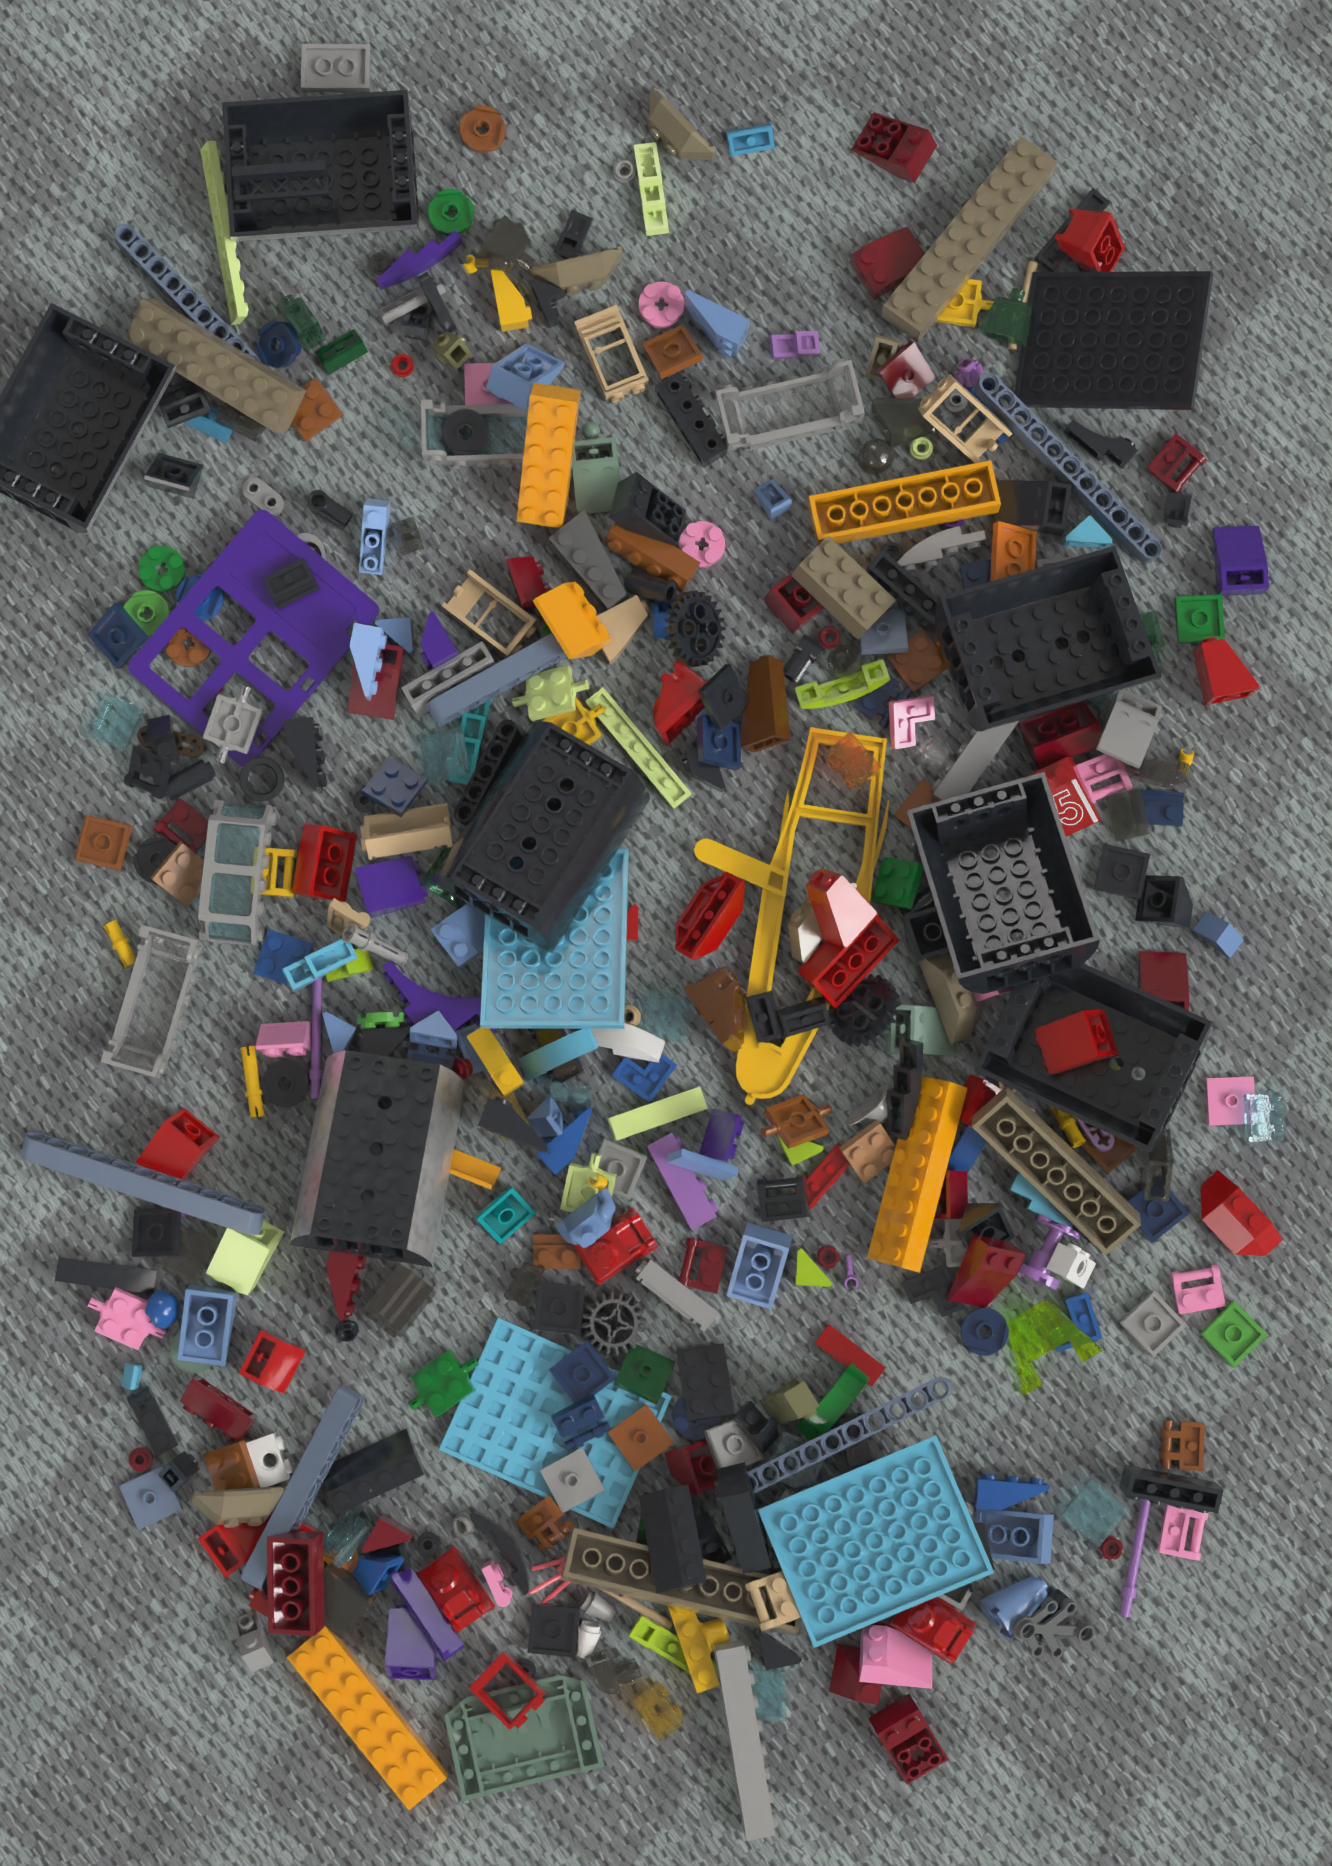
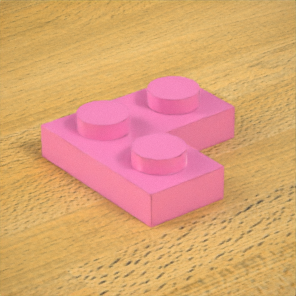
M927 695L889 702L891 748L899 749L916 746L915 723L935 719L934 696Z

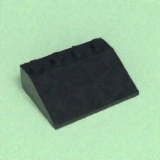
M495 1096L494 1100L488 1099L478 1124L479 1127L550 1155V1148L512 1108V1103L498 1096Z

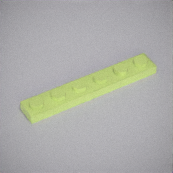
M604 687L585 701L590 709L599 703L602 704L606 711L597 716V718L673 809L677 808L692 795Z

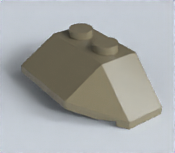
M653 85L650 88L649 132L656 140L661 139L666 144L665 149L672 156L677 155L679 159L713 160L716 158V149Z
M622 246L532 266L533 277L541 282L563 289L567 296L576 295L580 292L579 290L587 288L590 291L598 290L607 283L623 258Z
M848 881L854 888L857 887L855 883ZM808 892L804 897V902L793 913L788 924L792 957L805 964L823 938Z
M943 953L920 960L919 964L950 1044L970 1038L984 1010L983 1002H977L974 993L960 985L950 955Z
M287 1486L194 1491L191 1496V1503L216 1525L224 1524V1527L230 1528L238 1526L239 1523H248L249 1526H258L265 1522L274 1512Z

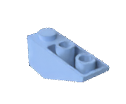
M367 498L364 503L359 573L382 575L391 501Z
M354 623L350 649L364 695L367 700L371 701L372 695H376L378 681H375L376 672L381 671L382 658H379L381 649H385L387 636L384 635V631L380 627Z

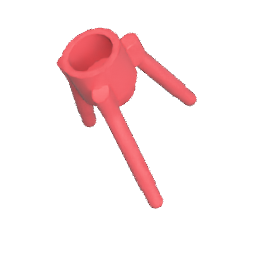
M565 1556L531 1567V1571H536L560 1564L556 1568L558 1574L529 1590L528 1593L530 1595L560 1579ZM564 1581L542 1600V1604L549 1602L571 1582Z

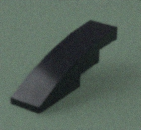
M907 1038L900 1040V1063L893 1065L894 1088L887 1090L888 1135L902 1140H907L910 1135L920 1093L923 1069V1043Z
M59 1257L55 1281L109 1289L117 1287L124 1291L153 1294L158 1270Z

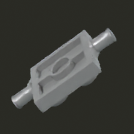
M241 685L237 698H228L220 694L217 696L203 735V739L212 741L220 747L215 759L216 761L225 763L229 750H237L245 754L249 753L264 711L246 702L251 690L249 687Z
M945 1219L942 1239H928V1243H938L928 1245L929 1249L943 1248L947 1267H960L967 1251L955 1232L959 1229L962 1219Z

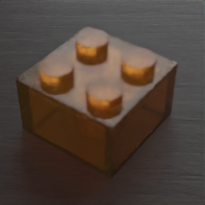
M851 731L832 746L826 755L828 766L834 772L838 770L843 776V783L850 790L854 788L856 792L877 775L881 769L880 764Z

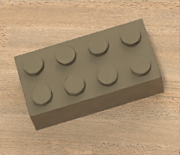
M829 535L798 565L791 575L858 640L896 601Z

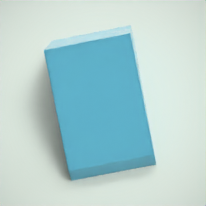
M1091 515L1063 540V546L1108 548L1112 544V538Z

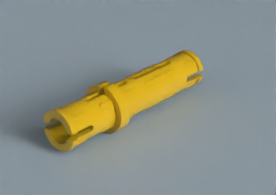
M249 1046L250 1056L247 1054V1048L242 1047L240 1051L247 1089L245 1097L248 1098L250 1118H257L255 1108L258 1110V1116L263 1117L265 1116L262 1103V1095L264 1094L260 1089L255 1046Z

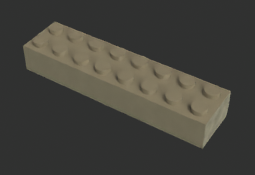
M142 299L124 339L176 366L175 372L275 433L288 431L306 393L305 389L157 299Z
M1008 1086L1004 1087L972 1116V1127L1105 1255L1141 1226L1140 1213Z

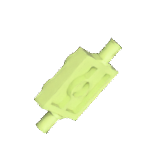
M569 665L539 672L525 680V695L512 698V703L515 708L527 704L529 718L532 721L576 711V693L588 690L589 682L586 679L575 683L572 678V669Z
M591 1153L590 1163L587 1166L575 1163L569 1165L560 1207L561 1210L573 1212L599 1192L597 1188L590 1186L588 1183L589 1177L597 1181L596 1173L607 1178L605 1189L609 1190L612 1197L617 1174L598 1168L601 1154Z

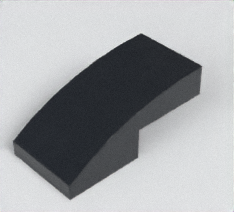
M571 210L554 253L566 258L578 257L594 219Z

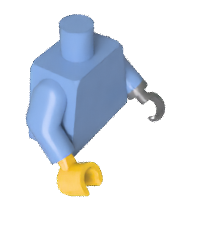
M596 1173L597 1181L589 1177L588 1183L590 1186L597 1188L599 1192L565 1217V1220L564 1218H559L558 1215L550 1218V1212L556 1210L555 1207H550L546 1211L547 1219L555 1221V1228L567 1243L580 1244L583 1248H586L610 1229L616 1207L609 1190L605 1189L607 1178Z

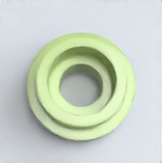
M917 437L911 442L910 453L915 459L925 460L932 454L933 445L928 438ZM923 445L925 451L919 452L917 446Z

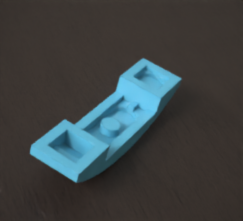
M583 1028L523 1056L518 1061L527 1081L599 1047L591 1029Z

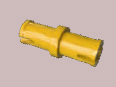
M114 920L104 925L103 928L113 943L111 947L117 951L124 967L127 968L135 964L136 957L129 945L130 940L125 938L118 921Z
M1050 1106L1059 1122L1058 1127L1061 1131H1064L1072 1148H1077L1082 1143H1085L1086 1140L1076 1125L1075 1117H1071V1115Z

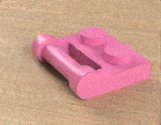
M1104 754L1076 765L1094 804L1098 799L1122 790L1128 791L1132 789V784L1123 761L1110 755ZM1119 775V782L1092 792L1090 785Z
M1218 1264L1210 1265V1268L1182 1273L1178 1271L1170 1272L1178 1314L1226 1306ZM1212 1277L1213 1284L1186 1289L1181 1288V1282Z
M1166 1504L1157 1552L1200 1561L1201 1553H1199L1204 1522L1208 1519L1209 1513H1201L1188 1508L1179 1509ZM1193 1517L1195 1518L1190 1550H1184L1189 1519Z
M492 1559L483 1564L482 1572L496 1603L500 1607H506L510 1603L512 1590L504 1586L502 1581L504 1577L503 1570L500 1564H494Z

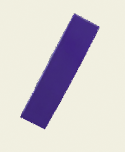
M454 230L439 245L432 239L416 255L408 249L376 280L378 287L383 290L425 272L463 243L462 236Z

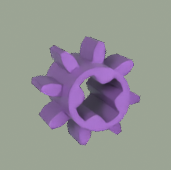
M966 358L957 364L958 371L954 372V376L961 385L973 387L980 380V375L984 373L981 363H978L977 360L973 361L972 358Z

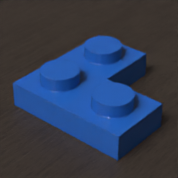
M661 1054L659 1063L651 1061L644 1070L625 1056L612 1074V1077L650 1103L674 1071L677 1064Z
M1088 1292L1064 1299L1071 1322L1049 1329L1056 1352L1102 1339L1103 1337Z

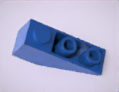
M582 1107L573 1115L575 1120L570 1125L565 1122L561 1135L556 1136L553 1140L547 1138L543 1141L550 1148L551 1153L549 1155L539 1151L537 1155L555 1175L574 1160L593 1111L591 1107L587 1110L585 1107Z
M983 1473L982 1478L976 1477L974 1507L1003 1510L1050 1490V1485L1044 1484V1479L1030 1478V1482L1020 1481L1021 1477L1006 1476V1480L996 1479L997 1475Z

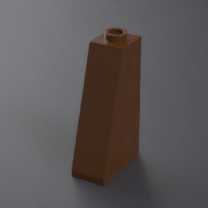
M772 655L760 656L758 660L750 663L746 698L749 703L744 707L740 734L741 749L750 752H758L791 740L783 661L773 658Z

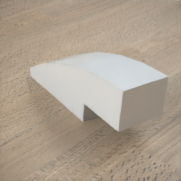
M624 1023V1029H591L597 1045L613 1049V1054L659 1063L665 1041L655 1035L627 1023Z

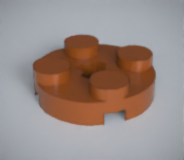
M489 106L474 107V110L466 113L460 122V134L464 145L478 153L496 151L504 141L506 134L505 122L499 115V112ZM486 125V129L489 131L485 134H480L476 129Z
M181 628L165 646L167 655L176 664L183 667L197 666L205 661L211 653V649L186 628ZM188 638H192L191 641L195 645L186 650L185 645L182 643L187 641Z

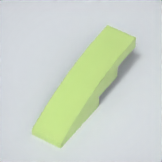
M656 142L634 145L646 236L669 233Z
M697 1087L608 1118V1122L614 1139L617 1141L708 1108L701 1088Z

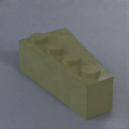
M797 1376L759 1400L768 1416L775 1419L776 1424L797 1420L801 1417L806 1420L817 1413L816 1408L819 1407L815 1397L800 1376Z

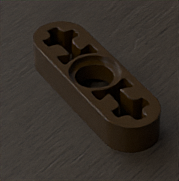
M146 725L139 729L137 738L143 746L152 748L151 741L146 742V739L143 737V734H147ZM174 731L178 739L179 755L198 758L204 753L205 744L201 738ZM182 738H186L184 742L187 744H193L194 741H197L200 749H195L194 753H191L189 747L183 746V751H180L183 743Z

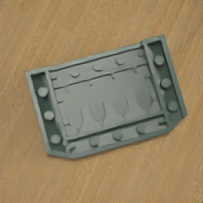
M562 1675L536 1680L547 1692L543 1696L545 1702L536 1711L531 1709L526 1714L528 1720L519 1729L514 1726L509 1730L476 1695L464 1698L444 1715L462 1802L604 1767L586 1681ZM526 1683L487 1692L512 1719L536 1695Z

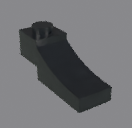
M1072 420L1064 431L1098 461L1106 455L1122 469L1138 451L1133 441L1129 438H1123L1121 435L1118 439L1102 436L1086 429L1075 420Z

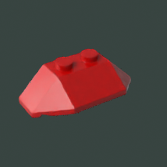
M725 871L721 876L715 877L699 887L675 924V950L694 961L718 949L743 911L745 882L742 879Z
M1219 1170L1200 1186L1201 1220L1233 1255L1266 1256L1283 1240L1273 1223L1235 1183Z

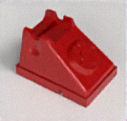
M1070 208L1069 214L1073 215L1068 228L1063 234H1055L1056 241L1060 242L1058 243L1059 248L1068 254L1085 272H1112L1125 249L1112 213L1104 210L1102 213Z
M679 661L672 665L675 668L674 673L668 674L665 672L660 677L662 688L660 696L656 697L653 707L654 725L660 740L666 747L683 732L682 727L686 729L695 721V716L705 708L698 690L708 680H704Z
M634 1207L612 1220L610 1229L592 1245L583 1248L580 1244L573 1245L597 1286L658 1248L656 1240L652 1237Z
M456 1546L415 1573L456 1634L496 1606Z
M938 1597L895 1614L889 1622L891 1626L950 1665L952 1662H956L967 1641L973 1635L974 1627L977 1624Z

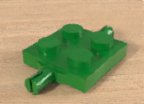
M448 1350L413 1374L411 1378L418 1388L419 1395L408 1402L409 1405H412L410 1408L415 1410L425 1403L434 1417H439L476 1390L470 1381L468 1372L479 1366V1363L476 1362L477 1359L472 1357L469 1361L462 1364L457 1360L452 1350Z

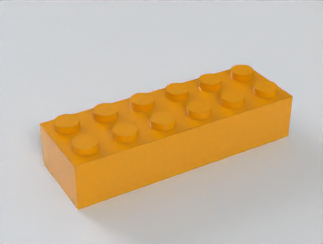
M540 383L533 384L529 399L517 522L554 528L563 527L567 511L581 390Z

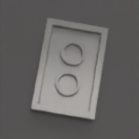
M302 44L301 90L370 92V44Z

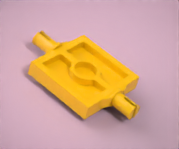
M969 279L935 322L975 328L980 309L994 311L995 301L982 300V281Z
M575 697L576 711L547 717L543 720L555 724L591 745L603 736L594 718L606 710L599 703L589 711L584 708L578 697Z

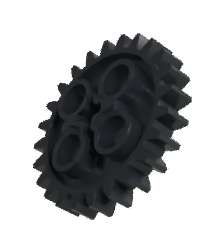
M698 590L682 592V595L676 596V601L670 602L673 609H667L670 617L664 618L668 623V627H665L664 630L669 632L665 640L671 641L668 649H674L672 656H679V662H685L686 666L692 667L708 665V662L714 661L713 656H719L717 649L723 648L720 640L725 639L721 631L726 630V627L721 626V622L725 619L719 618L722 610L715 609L717 601L711 602V595L705 596V592H698Z
M869 974L867 979L864 978L836 1009L833 1006L829 1007L833 1012L829 1014L831 1020L829 1026L833 1029L832 1033L841 1042H845L848 1046L854 1044L856 1047H859L861 1043L868 1046L869 1040L876 1043L878 1035L884 1038L883 1031H891L888 1025L896 1023L897 1021L893 1016L900 1014L896 1009L901 1005L897 1000L900 997L896 992L897 989L886 978L883 979L880 975L874 977L872 974ZM852 1001H856V1002H857L858 1004H860L865 1010H867V1011L870 1012L872 1015H874L875 1017H877V1019H876V1020L871 1019L866 1013H864L862 1010L858 1009V1008H857L854 1004H852L851 1002H852Z

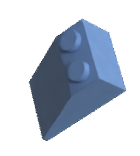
M687 290L685 293V309L712 344L718 348L720 354L726 357L731 355L737 357L748 335L750 320Z
M525 343L492 365L486 390L494 393L498 398H503L513 403L518 408L527 409L533 384L550 385L564 367L565 362Z
M467 903L431 929L432 933L460 969L484 951L485 913Z
M747 1222L726 1296L772 1310L793 1236Z
M192 1284L186 1289L177 1360L220 1366L226 1365L238 1292L232 1289Z
M976 1508L975 1523L984 1521L992 1558L1038 1564H1048L1051 1562L1054 1515Z

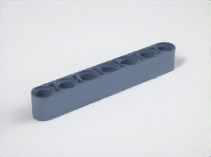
M551 633L429 701L426 707L437 726H443L566 658L567 655L554 634Z

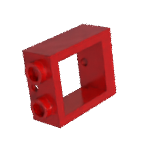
M507 1651L502 1652L469 1687L509 1730L514 1726L519 1729L528 1720L526 1714L531 1709L536 1711L545 1702L543 1696L547 1693ZM506 1664L536 1693L513 1719L483 1689Z

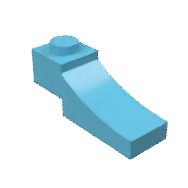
M340 939L305 956L304 959L283 968L282 972L292 992L356 960L358 957L351 943H345Z
M1015 1173L1008 1190L1029 1200L1025 1209L1037 1215H1044L1056 1223L1060 1222L1072 1228L1073 1223L1056 1209L1022 1174Z

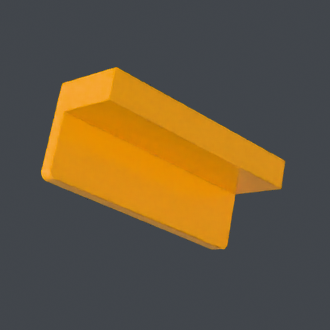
M454 1149L449 1173L493 1190L501 1167Z

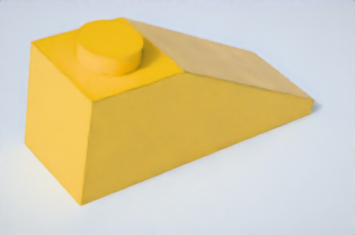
M489 259L492 261L490 270L502 332L529 327L528 320L532 319L530 305L525 306L524 298L496 261Z
M480 1027L467 1036L504 1096L525 1084L490 1028Z

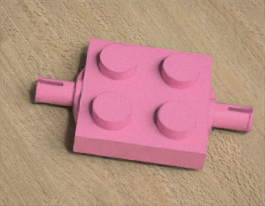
M117 1287L114 1288L110 1298L105 1303L91 1297L87 1306L100 1312V1319L95 1327V1332L136 1350H139L143 1339L149 1333L162 1339L166 1329L154 1327L149 1323L151 1319L145 1314L147 1300Z

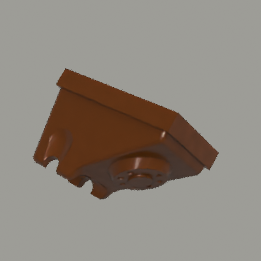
M722 967L698 982L690 983L683 989L706 1022L710 1024V1028L722 1045L736 1053L742 1048L744 1031L747 1027V1011L744 1006V998L747 991L744 986L739 988L738 978L734 973L729 974L728 968Z

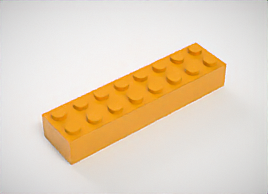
M991 460L809 496L808 500L817 546L828 535L837 544L999 513L1001 506Z
M921 1077L920 1093L910 1135L907 1140L899 1138L897 1140L867 1259L920 1273L967 1092L966 1087L949 1081Z
M328 1622L318 1634L310 1636L288 1655L287 1659L408 1810L413 1808L447 1779L449 1773Z

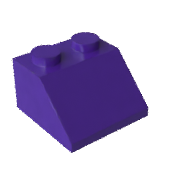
M433 611L428 615L421 642L423 652L420 653L428 670L435 669L458 655L457 650Z

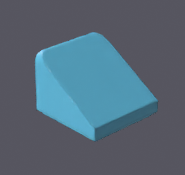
M125 1363L121 1386L131 1390L138 1389L142 1366Z

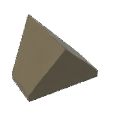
M877 335L865 377L883 382L876 370L904 345L900 341Z

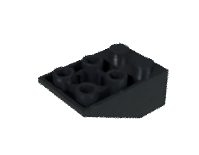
M635 472L618 482L609 518L627 531L678 546L686 510L638 472Z
M1000 480L998 493L1001 506L999 513L994 515L993 523L1000 521L1034 530L1038 533L1062 536L1066 529L1072 484L1053 481Z
M313 717L284 719L286 743L320 794L323 793V787H327L326 773L321 769V764H325L324 750L319 745V741H323L322 727H320L319 723H316Z

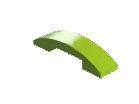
M881 659L861 666L862 671L818 685L817 681L795 687L801 709H815L841 704L876 690L890 681L884 660Z
M641 1615L628 1636L646 1648L654 1650L684 1669L690 1675L677 1635ZM711 1658L712 1663H713V1666H714V1669H715V1672H716V1671H717L716 1661Z

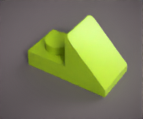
M354 949L358 958L326 974L327 982L374 970L369 951Z

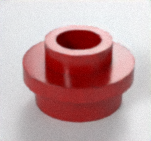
M398 354L392 359L391 369L395 375L407 377L414 370V362L409 355ZM404 362L407 364V367L400 369L398 367L399 364Z

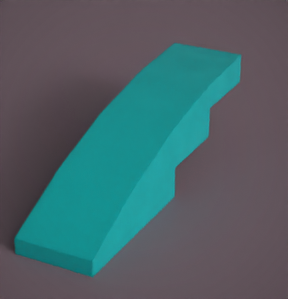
M491 699L463 714L449 781L467 785L475 771Z

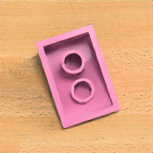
M868 1625L863 1627L860 1638L859 1682L932 1689V1652L902 1632L888 1626Z

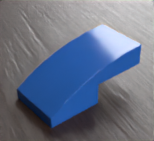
M966 1126L957 1145L950 1154L947 1169L950 1171H967L968 1174L986 1143V1140L975 1129Z

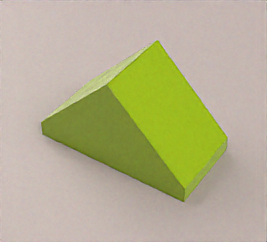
M777 1135L791 1166L822 1152L824 1146L806 1142L788 1149Z
M799 1248L796 1253L795 1285L830 1287L833 1283L805 1251Z

